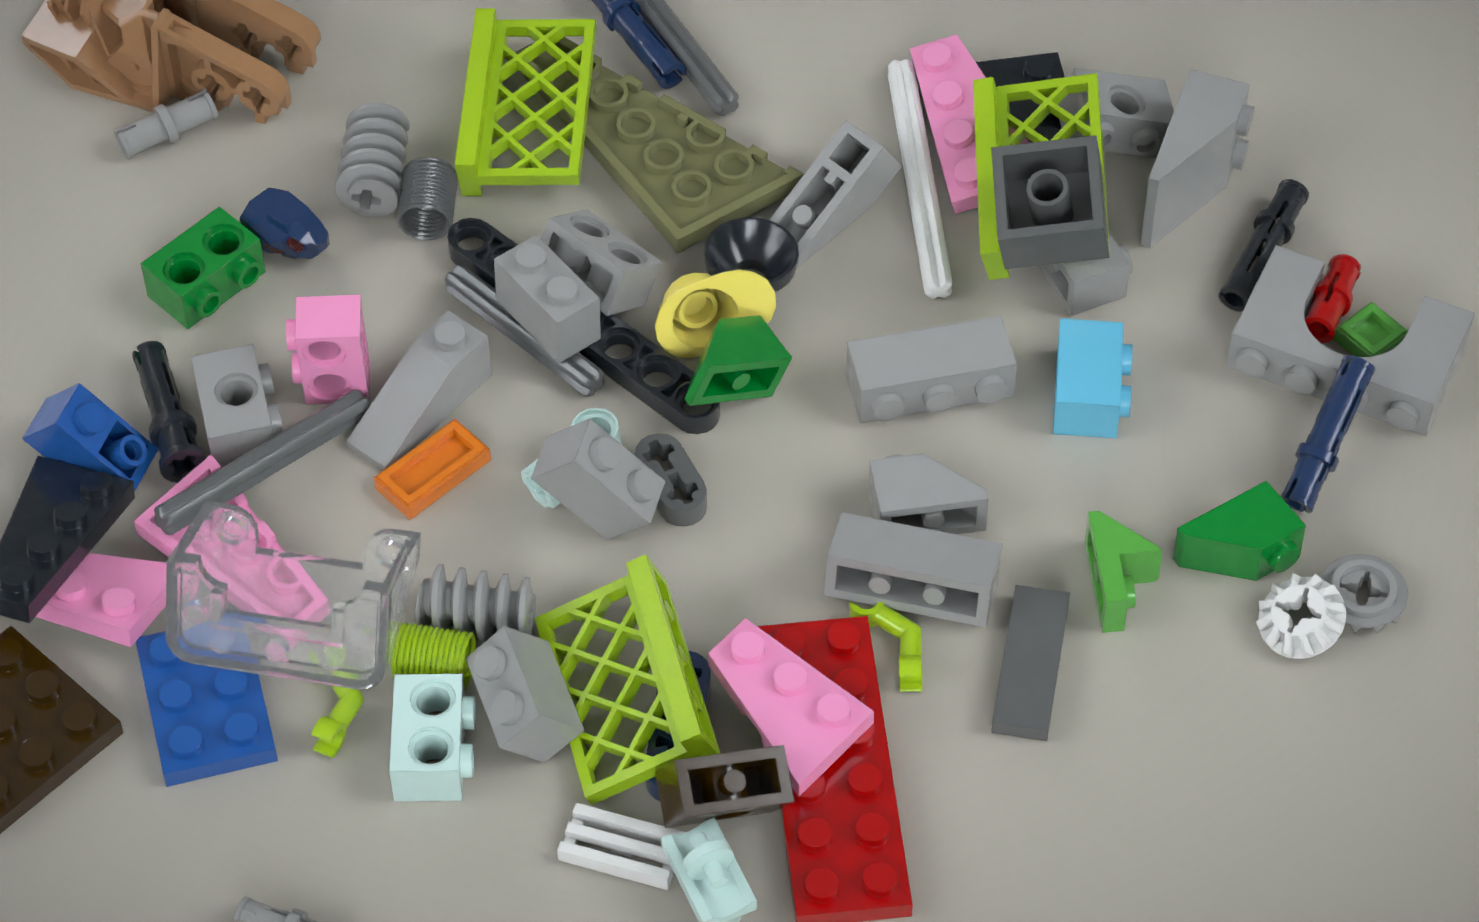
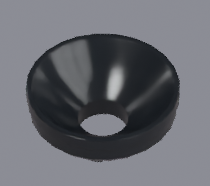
M742 217L727 221L711 232L704 247L706 270L711 276L738 269H755L762 272L764 278L769 281L776 292L785 287L794 277L799 259V251L795 238L778 223L762 218Z

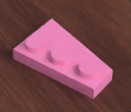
M746 618L708 653V666L741 714L747 715L762 737L764 747L784 745L791 786L798 796L813 784L874 723V711Z

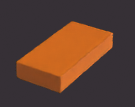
M453 419L375 476V489L411 520L491 461L490 449L459 421Z

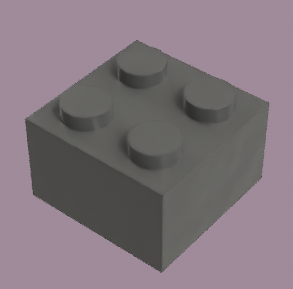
M1096 135L991 148L997 235L1005 270L1110 258L1102 164Z

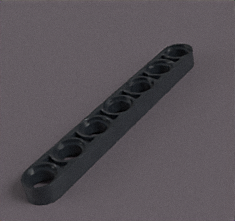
M478 218L461 219L452 225L447 235L450 258L455 265L466 266L496 289L494 259L518 244L489 223ZM468 237H478L485 242L482 247L476 250H464L458 246L461 240ZM600 311L601 339L579 351V353L602 369L605 375L680 430L690 434H702L712 430L719 422L720 403L709 404L710 409L700 415H691L682 409L683 405L687 403L684 398L694 372L616 315L606 316ZM617 344L627 345L634 350L630 356L622 359L612 358L605 353L609 347ZM653 372H664L672 378L668 384L660 387L650 386L643 379Z

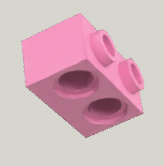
M361 295L296 297L295 319L286 320V343L288 351H297L292 352V379L294 384L302 383L305 403L330 404L352 390H359L363 397H367L369 400L370 357Z

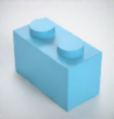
M1060 318L1056 354L1053 434L1117 438L1119 417L1129 418L1131 406V386L1121 385L1122 375H1131L1133 352L1132 344H1123V322Z

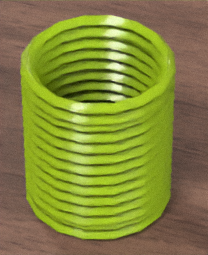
M402 623L397 631L392 652L391 673L393 679L394 675L463 674L464 690H466L472 675L466 658L476 649L474 634L472 632L467 633V631L461 632L460 630L456 632L455 629L450 630L449 628L445 630L444 627L439 629V627H428V625L423 626L422 624L418 626L417 623Z

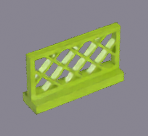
M495 8L475 9L455 157V169L462 196H482L483 185H580L597 34L595 19L498 20ZM565 36H583V43L568 54L555 45ZM508 37H530L535 41V43L518 55L507 46ZM547 51L557 62L539 74L528 63ZM519 70L531 81L514 93H511L502 83ZM569 70L579 81L561 93L550 82ZM539 90H542L553 100L534 113L523 102ZM515 109L526 120L507 133L497 122ZM564 109L574 117V121L557 133L546 121ZM535 129H538L548 140L530 153L518 141ZM558 148L570 157L569 168H547L541 161ZM507 149L512 150L521 158L520 161L510 168H492L493 160Z
M1093 73L996 87L993 77L974 79L980 255L989 280L1010 278L1009 269L1005 270L998 243L991 148L1017 145L1025 138L1032 142L1049 141L1034 130L1049 113H1052L1066 123L1051 140L1068 139L1076 131L1084 136H1097L1102 164L1109 243L1098 74ZM1088 92L1089 101L1074 116L1058 105L1068 94ZM1031 99L1040 105L1024 122L1010 114L1009 102ZM1089 118H1090V126H1088L1087 124H1085V122H1086ZM1010 127L1016 130L1012 135Z
M646 554L626 563L628 575L535 617L540 639L549 641L573 703L574 700L578 701L575 708L581 723L585 720L592 706L610 712L597 736L582 732L570 742L585 799L591 805L655 777V771L674 760L721 754L667 580ZM629 595L631 606L621 624L603 618L611 603ZM574 620L584 623L571 647L557 642L554 629ZM637 624H638L639 630L634 629ZM597 628L615 634L603 657L585 652ZM628 639L641 642L645 647L634 668L616 663ZM579 661L597 667L584 691L572 688L568 683ZM610 672L628 678L616 702L598 697ZM642 683L656 687L658 690V694L648 713L629 707ZM663 714H665L666 720L661 719ZM623 717L642 723L629 748L610 742ZM655 728L671 733L674 743L673 748L653 757L643 753ZM605 751L623 757L614 775L598 782L596 781L594 771Z

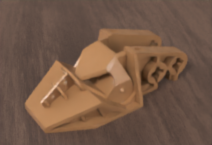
M45 0L21 35L23 44L72 89L153 112V107L160 104L166 106L171 97L183 100L205 88L207 93L210 94L217 111H221L223 106L229 107L236 94L246 107L254 111L256 122L265 124L271 115L278 116L282 108L288 109L292 103L290 87L286 78L272 66L257 59L261 56L266 44L274 46L275 51L283 54L285 66H287L289 71L304 74L307 66L313 68L316 64L315 49L321 41V33L313 21L276 0Z

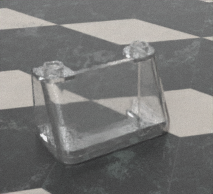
M206 500L167 560L166 640L172 653L182 661L202 666L350 689H369L376 686L383 679L390 664L396 637L420 559L421 533L400 529H382L374 533L365 546L363 563L258 547L259 531L257 522L252 514L244 508L233 504Z

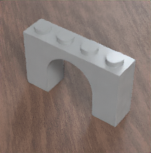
M1275 245L1231 334L1227 367L1239 370L1247 376L1259 377L1290 388L1298 394L1310 395L1325 400L1344 355L1332 351L1316 340L1305 322V318L1312 306L1314 290L1318 282L1322 280L1325 261ZM1424 296L1407 335L1399 345L1380 355L1360 357L1371 363L1375 367V372L1365 389L1356 412L1389 423L1398 429L1409 430L1427 436L1467 347L1475 313Z

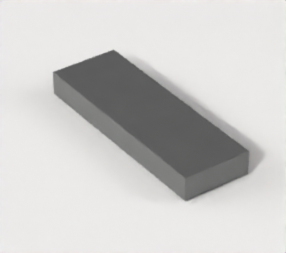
M1015 585L991 733L1042 741L1048 740L1070 592Z

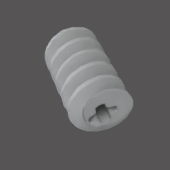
M382 102L367 103L358 106L350 112L346 120V132L343 136V148L340 154L341 162L338 166L335 191L341 204L351 212L376 218L391 214L398 206V193L401 189L400 178L403 175L402 164L406 157L405 147L408 144L407 131L410 129V125L405 114L396 107Z
M438 564L431 578H425L420 585L415 606V623L418 626L422 624L429 627L432 622L434 628L439 627L441 629L444 627L445 630L451 629L454 624L456 632L460 630L461 632L467 631L469 633L476 629L477 637L481 642L487 641L503 626L532 635L535 621L536 596L532 591L530 577H524L518 590L511 591L508 574L503 573L496 588H490L487 571L481 570L474 585L468 584L464 567H459L451 582L446 580L444 564Z

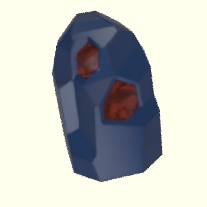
M267 188L248 202L239 218L240 223L260 239L262 251L268 253H277L292 259H312L330 245L328 231L319 218L307 205L286 190Z

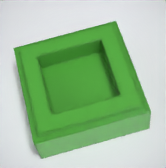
M1370 302L1336 327L1333 340L1353 356L1371 357L1386 353L1395 348L1405 338L1408 330L1373 302Z

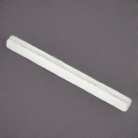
M909 59L902 61L893 60L888 65L889 72L887 76L924 293L931 299L937 297L946 298L952 293L951 286L953 282L915 67Z

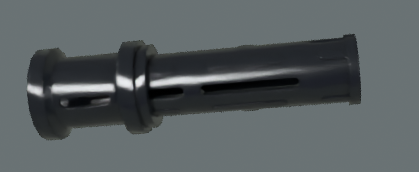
M147 341L137 346L139 352L133 351L132 358L139 373L141 386L152 416L149 437L152 444L159 448L161 455L159 460L160 474L164 479L178 483L207 457L203 449L197 446L195 440L197 434L196 422L192 415L185 412L182 407L175 379L169 366L166 348L158 341Z

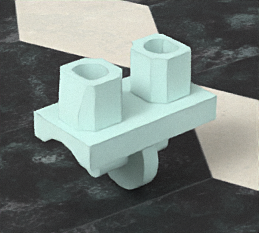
M715 817L704 821L698 827L688 832L669 834L661 838L662 849L698 922H739L742 915L757 910V900Z

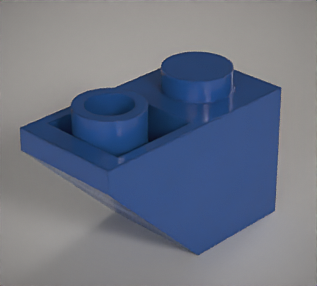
M80 383L46 398L22 437L26 443L43 457L134 481V490L138 487L159 450Z

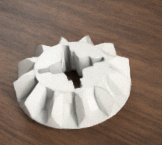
M1293 573L1289 580L1281 584L1272 583L1271 592L1266 596L1265 600L1259 601V616L1256 623L1263 640L1274 652L1288 658H1310L1323 653L1338 640L1346 622V607L1342 596L1334 584L1331 585L1324 581L1316 573L1312 577H1300ZM1307 601V607L1311 614L1317 618H1302L1298 625H1295L1293 628V621L1290 615L1283 610H1299L1302 603Z

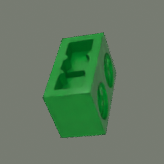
M220 206L140 263L147 296L187 330L203 318L213 315L223 303L242 289L252 286L266 272L260 239Z

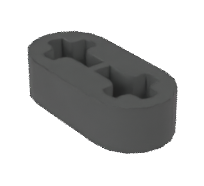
M661 433L648 435L641 439L636 446L635 456L665 480L656 507L660 515L668 523L675 526L685 527L699 522L707 510V489L681 443L676 438ZM658 456L662 461L668 460V471H664L657 460L650 461V458ZM678 488L683 498L686 500L692 499V502L684 504L681 499H674L673 489Z

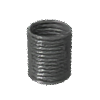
M421 157L410 161L404 167L397 223L398 227L405 234L420 240H435L448 234L449 229L453 225L458 183L456 170L451 164L434 157Z

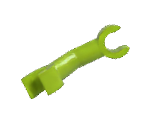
M850 602V617L868 616L870 627L878 626L900 639V692H922V631L920 626L885 606L884 602H877L876 606L871 609H862Z
M338 640L334 641L337 659L333 662L320 660L314 649L311 650L314 675L323 681H329L339 698L329 716H322L315 724L311 733L312 736L319 738L313 750L331 758H334L342 748L347 728L364 702L363 695L348 670L347 649Z

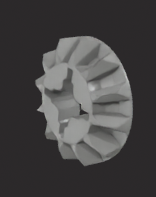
M1366 554L1344 556L1332 562L1321 576V579L1331 585L1334 584L1342 596L1346 607L1345 623L1351 625L1354 633L1362 627H1371L1378 633L1385 624L1390 622L1396 624L1401 613L1406 608L1408 588L1404 577L1397 568L1379 557ZM1366 581L1368 582L1369 599L1367 604L1362 606L1356 602V593L1358 588L1362 587V582Z

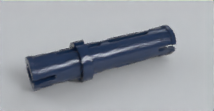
M591 0L603 14L602 21L610 31L616 30L634 54L651 72L661 88H673L683 80L675 70L680 75H686V67L675 57L655 30L646 22L640 13V6L635 0Z
M1349 355L1343 356L1336 377L1316 417L1314 426L1306 442L1300 443L1296 450L1295 456L1298 460L1281 494L1282 499L1294 510L1312 513L1324 481H1326L1329 472H1334L1338 466L1339 458L1336 456L1345 434H1347L1365 389L1375 372V367L1360 357L1353 355L1352 357Z

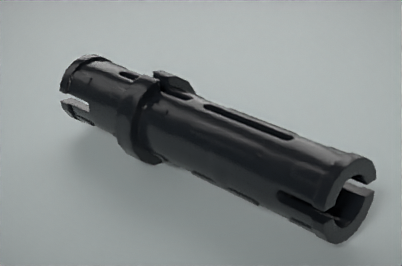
M1292 179L1282 180L1267 209L1261 210L1256 216L1253 225L1255 231L1239 256L1235 267L1218 296L1220 301L1229 309L1235 311L1244 310L1275 245L1282 246L1288 243L1295 233L1294 222L1309 198L1307 188L1300 182ZM1280 218L1273 233L1270 234V231L1273 225L1275 224L1276 220ZM1256 256H1259V258H1258L1257 262L1255 263V265H1254L1252 271H1251V272H1248L1249 269H1250V267H1251V265L1253 264V262H1254Z

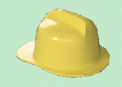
M738 269L713 276L707 273L694 272L683 275L672 282L664 294L655 322L656 339L664 351L677 358L701 356L711 336V332L719 319L760 315L768 324L776 309L775 291L766 278L752 271Z

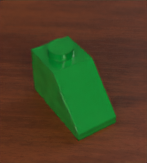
M760 315L719 319L699 358L684 399L689 406L771 397L789 366L792 356Z
M1266 480L1178 527L1173 560L1182 568L1257 581L1273 571L1276 573L1283 572L1296 563L1301 555L1306 525Z

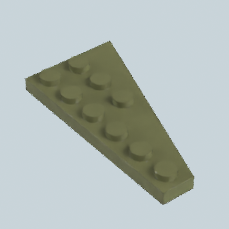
M565 37L555 44L566 54L579 46ZM527 45V46H525V47H523V48H521V49L515 51V53L518 55V54L521 53L523 50H525L526 48H528L530 45ZM545 51L528 64L540 74L556 63L557 60ZM594 54L584 146L677 253L708 238L711 232L719 225L733 219L748 217L788 196L803 177L804 173L791 166L785 170L769 161L768 153L752 144L747 148L727 137L725 128L671 97L663 94L659 98L643 89L642 81L628 73L622 77L602 65V58ZM567 70L550 83L563 93L576 84L579 79ZM521 72V74L527 79L528 82L531 81ZM538 91L547 104L553 100L544 91ZM564 109L557 113L566 125L574 121V117Z

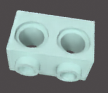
M463 674L394 675L389 767L394 801L463 800V778L474 777L473 744H465V730H475L476 727L475 696H465ZM435 711H441V712H443V713L438 714V715H427V714H429V713H431V712H435ZM431 759H440V760H442V761H440V762H438V763H435V764H426V763H424V762H426V761H428V760H431Z

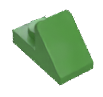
M1088 511L1085 548L1102 633L1124 631L1127 609L1135 608L1136 605L1134 584L1155 582L1159 579L1162 551L1154 543L1101 511Z

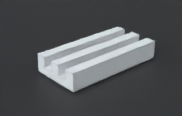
M575 804L572 812L573 819L571 822H568L565 829V839L560 842L557 849L559 861L668 890L674 871L662 849L661 838L669 834L685 832L584 804ZM578 841L611 849L612 853L631 858L634 855L663 863V867L660 868L577 844Z

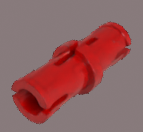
M1338 254L1330 259L1329 267L1323 280L1318 282L1314 290L1312 306L1305 318L1309 331L1321 344L1328 343L1333 339L1340 318L1349 312L1353 302L1352 290L1356 280L1360 277L1361 272L1358 271L1361 270V265L1354 257L1347 254Z

